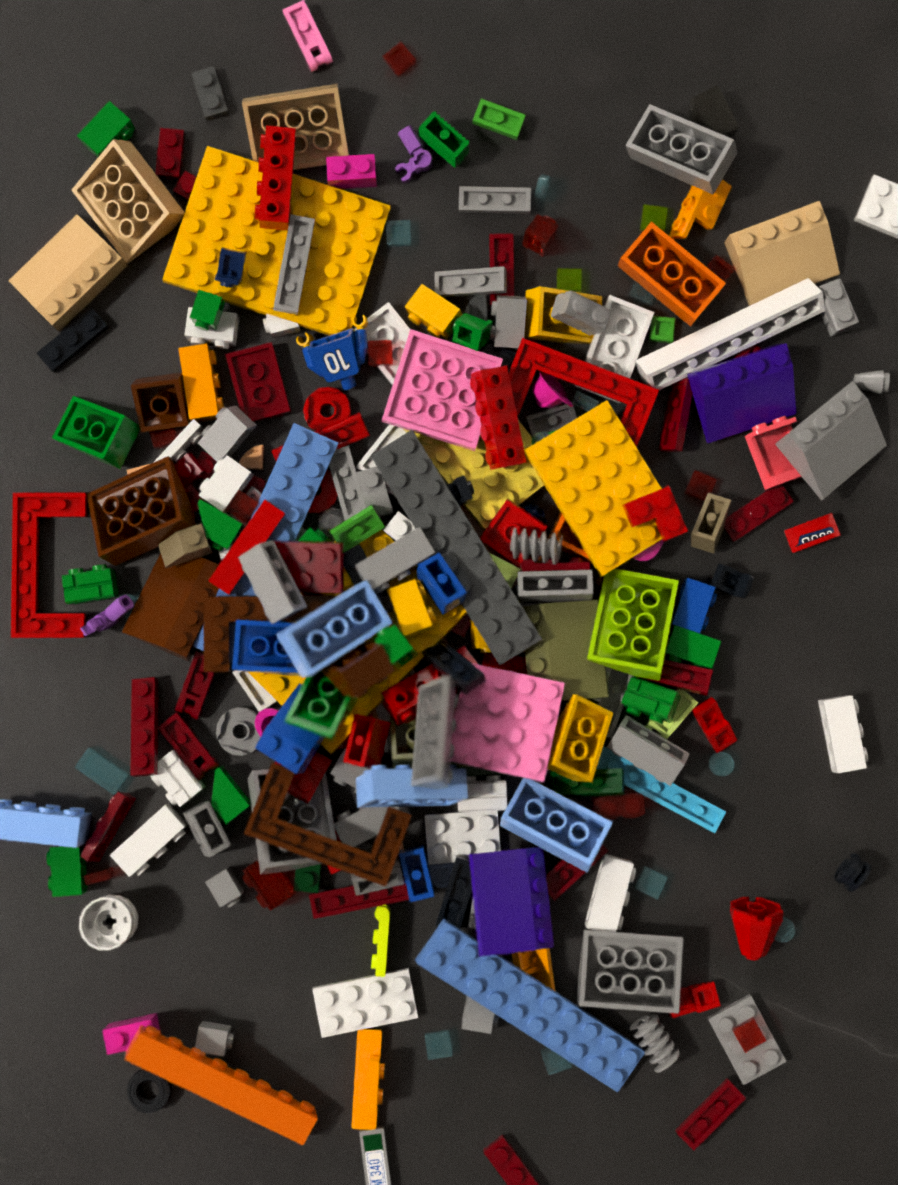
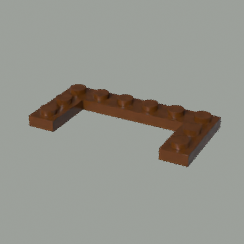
M258 596L204 597V672H230L229 622H236V620L271 622L266 616ZM302 596L307 607L280 622H296L336 596Z
M272 762L244 834L386 887L412 815L388 806L371 853L279 820L277 818L294 772Z

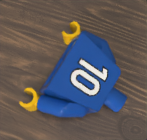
M364 315L363 323L357 325V318L353 316L352 324L357 328L355 332L351 328L314 340L310 333L305 332L307 337L305 343H303L302 337L298 336L296 338L297 344L303 346L302 352L307 367L318 376L324 377L327 382L340 380L344 390L351 389L357 385L353 375L359 373L361 365L366 359L368 341L367 331L364 329L368 325V319Z

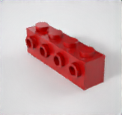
M266 125V134H261L260 149H264V158L259 157L258 172L262 173V181H257V196H261L260 205H255V219L259 220L260 228L288 231L296 128Z
M507 366L471 373L470 385L475 393V409L480 417V434L485 442V458L490 466V470L527 463Z
M465 646L456 650L470 663L478 664ZM432 665L381 692L382 705L397 726L402 723H409L416 718L419 686L444 676ZM457 686L455 694H457L458 691H460V689Z

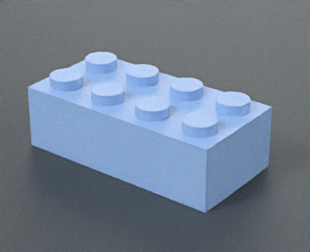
M365 580L355 584L280 631L276 636L303 678L313 675L378 633L384 627L392 624L368 581Z
M386 765L372 766L371 770H365L364 774L356 778L357 808L454 805L468 799L466 769H457V765H450L452 780L448 788L432 789L411 786L412 769H410V765L395 766V769H387Z
M523 778L501 817L500 826L588 873L613 822L531 779Z
M0 799V839L77 848L85 844L89 839L92 813H86L85 808L70 807V809L60 810V805L46 804V806L36 807L35 802L12 804V800Z

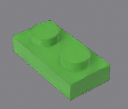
M481 99L472 124L517 140L526 115Z
M372 505L331 529L330 532L336 542H343L344 553L385 528Z

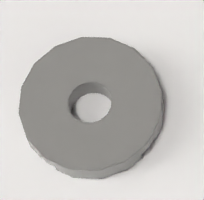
M237 707L221 716L217 723L216 736L225 751L232 755L243 756L256 750L255 746L261 738L255 728L257 712L250 708ZM239 724L247 728V735L244 738H238L234 733L235 727Z

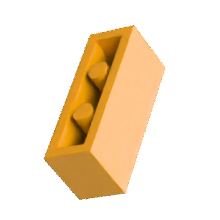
M208 344L178 348L189 420L192 421L194 419L196 422L217 420L215 416L224 407L222 397H218L217 388H221L219 374L214 372L213 365L217 364L215 350H211Z

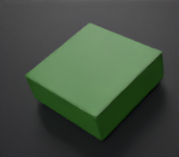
M653 316L650 323L648 341L673 343L676 318Z

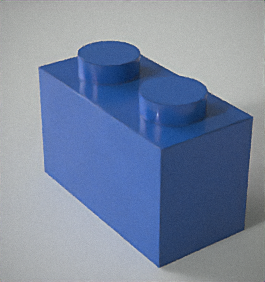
M440 553L418 564L416 576L442 615L464 602L467 592Z
M690 578L684 579L670 625H676L700 633L701 630L704 631L709 621V617L706 616L708 608H712L716 600L715 587Z
M424 845L400 850L399 857L410 902L434 897V888Z

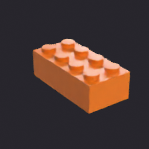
M653 222L646 227L623 254L617 265L690 327L726 284Z

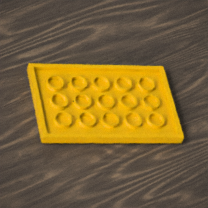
M608 400L524 450L525 455L600 577L662 539L654 519L631 528L622 506L625 503L662 488Z

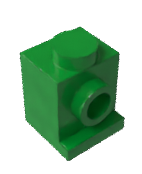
M464 313L457 317L453 323L452 331H454L452 341L479 351L489 342L493 321L489 319L485 321Z

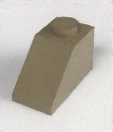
M711 493L707 494L691 533L692 547L715 553L731 505L730 499Z
M202 524L177 531L158 545L165 568L213 553Z

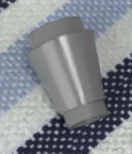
M884 370L854 373L853 382L859 389L882 394V392H888L890 373H885Z

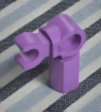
M408 125L398 133L409 154L414 155L407 164L400 163L395 167L397 173L401 170L407 171V175L401 178L403 183L409 182L414 173L418 174L429 170L433 164L431 154L426 150H422L424 145L411 125Z
M126 594L118 597L103 612L97 614L93 619L86 622L87 625L80 628L84 636L86 637L95 631H105L114 626L119 619L134 607L132 599Z

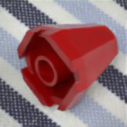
M740 897L731 901L730 914L740 952L749 960H759L767 955L783 922V910L779 903L763 897H756L755 902H750L749 897Z

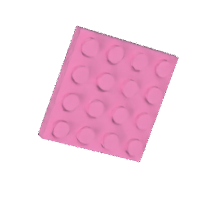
M410 329L381 422L409 431L413 430L415 433L475 451L480 436L481 422L475 409V393L470 385L471 373L501 367L503 359Z
M473 664L484 673L486 681L468 694L460 691L454 718L456 720V728L452 734L454 754L450 762L544 782L565 683Z

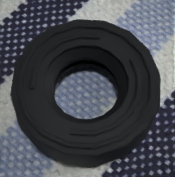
M143 1068L132 1076L127 1086V1098L131 1106L143 1113H155L162 1109L169 1101L172 1093L170 1081ZM145 1081L156 1083L159 1089L158 1095L153 1099L144 1098L140 1092L142 1083Z

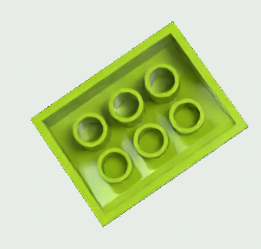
M613 569L605 574L587 660L636 677L660 681L679 580L621 569Z

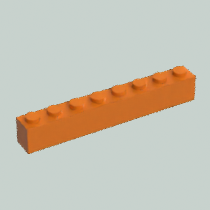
M140 1025L126 1050V1061L304 1145L318 1119L315 1107L307 1101L299 1102L284 1090L278 1092L272 1089L271 1085L261 1079L256 1081L241 1069H236L235 1071L227 1067V1064L221 1059H210L205 1056L202 1050L195 1047L190 1049L175 1037L170 1036L167 1038L161 1035V1032L153 1026L145 1027Z

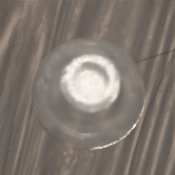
M330 507L321 512L317 519V529H320L331 541H335L330 530L345 521L342 509Z

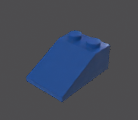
M236 620L232 670L301 676L276 636L277 633L293 623L277 622L272 624L268 621Z
M301 683L298 684L268 724L255 746L257 750L295 774L305 772L325 738L324 736L285 723V719L302 686Z

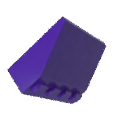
M787 343L776 344L687 374L707 443L750 430L761 423H771L782 416L788 417L796 414L793 365Z
M536 847L469 854L479 957L554 947L543 849Z

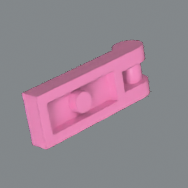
M303 0L284 9L283 14L306 59L310 71L318 70V66L322 64L328 65L333 63L330 52L305 1ZM319 49L321 54L313 58L311 52Z

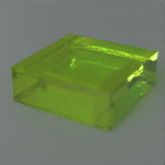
M644 204L640 230L644 231L653 222L662 231H665L667 207Z
M558 268L557 289L581 293V269Z

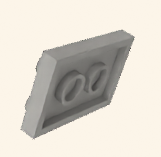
M750 994L707 1017L743 1085L786 1062Z

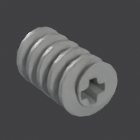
M514 527L510 552L512 551L514 559H517L520 553H522L523 560H527L530 554H532L534 562L538 561L540 555L542 556L543 563H547L551 557L552 563L556 565L561 555L563 535L560 540H557L556 533H553L550 539H547L546 531H543L540 538H538L536 530H533L531 535L527 536L525 528L518 535L517 528Z
M650 1014L636 1020L630 1026V1030L638 1029L634 1037L636 1039L643 1037L639 1046L644 1047L648 1045L644 1054L646 1056L654 1055L649 1062L650 1064L658 1063L654 1069L658 1073L669 1068L678 1059L680 1051L674 1048L675 1043L669 1039V1033L664 1031V1025L658 1023V1015Z

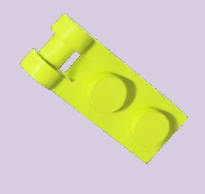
M387 904L377 906L375 910V917L379 921V929H374L373 944H377V954H372L371 969H376L375 976L385 977L387 967L390 907Z

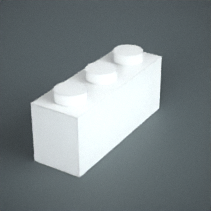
M853 695L818 700L831 771L843 773L867 768L868 753L866 748L862 746L861 738L864 737L862 725L857 720L856 714L859 713L857 700L853 699Z
M168 803L110 856L129 877L135 873L139 876L150 866L147 862L151 858L155 857L158 859L168 850L166 845L171 840L176 843L186 834L183 829L188 824Z
M608 854L601 858L584 923L587 929L610 932L621 930L624 916L621 915L622 908L627 906L630 892H627L629 882L633 883L636 874V868H633L634 863L632 861Z

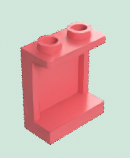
M782 416L773 420V424L769 426L766 425V422L752 427L753 432L745 436L765 490L802 477L775 445L793 429L792 424L797 422L796 417L787 419L786 416Z

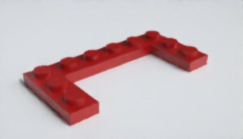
M522 338L509 371L517 415L520 414L534 374L538 370L627 404L620 422L637 448L659 392L658 389Z
M13 493L11 638H86L80 630L81 627L86 625L85 613H38L39 518H87V493Z

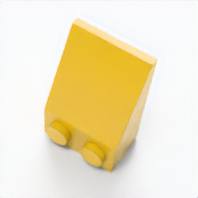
M539 286L526 291L525 339L543 342L591 344L594 335L589 336L581 330H577L551 317L557 295L565 293L567 290ZM576 292L602 305V296Z
M573 694L557 719L547 769L573 781L592 782L613 712L577 694Z

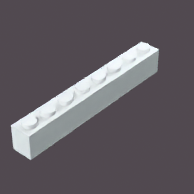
M807 278L635 360L640 379L645 385L658 390L688 377V373L709 367L826 311L823 292Z

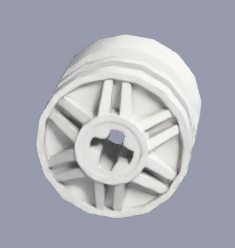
M107 895L92 901L84 908L80 916L79 929L82 938L89 946L97 950H111L126 943L134 935L138 927L139 916L136 907L129 899L121 895ZM110 916L117 920V923L113 924V926L106 921Z

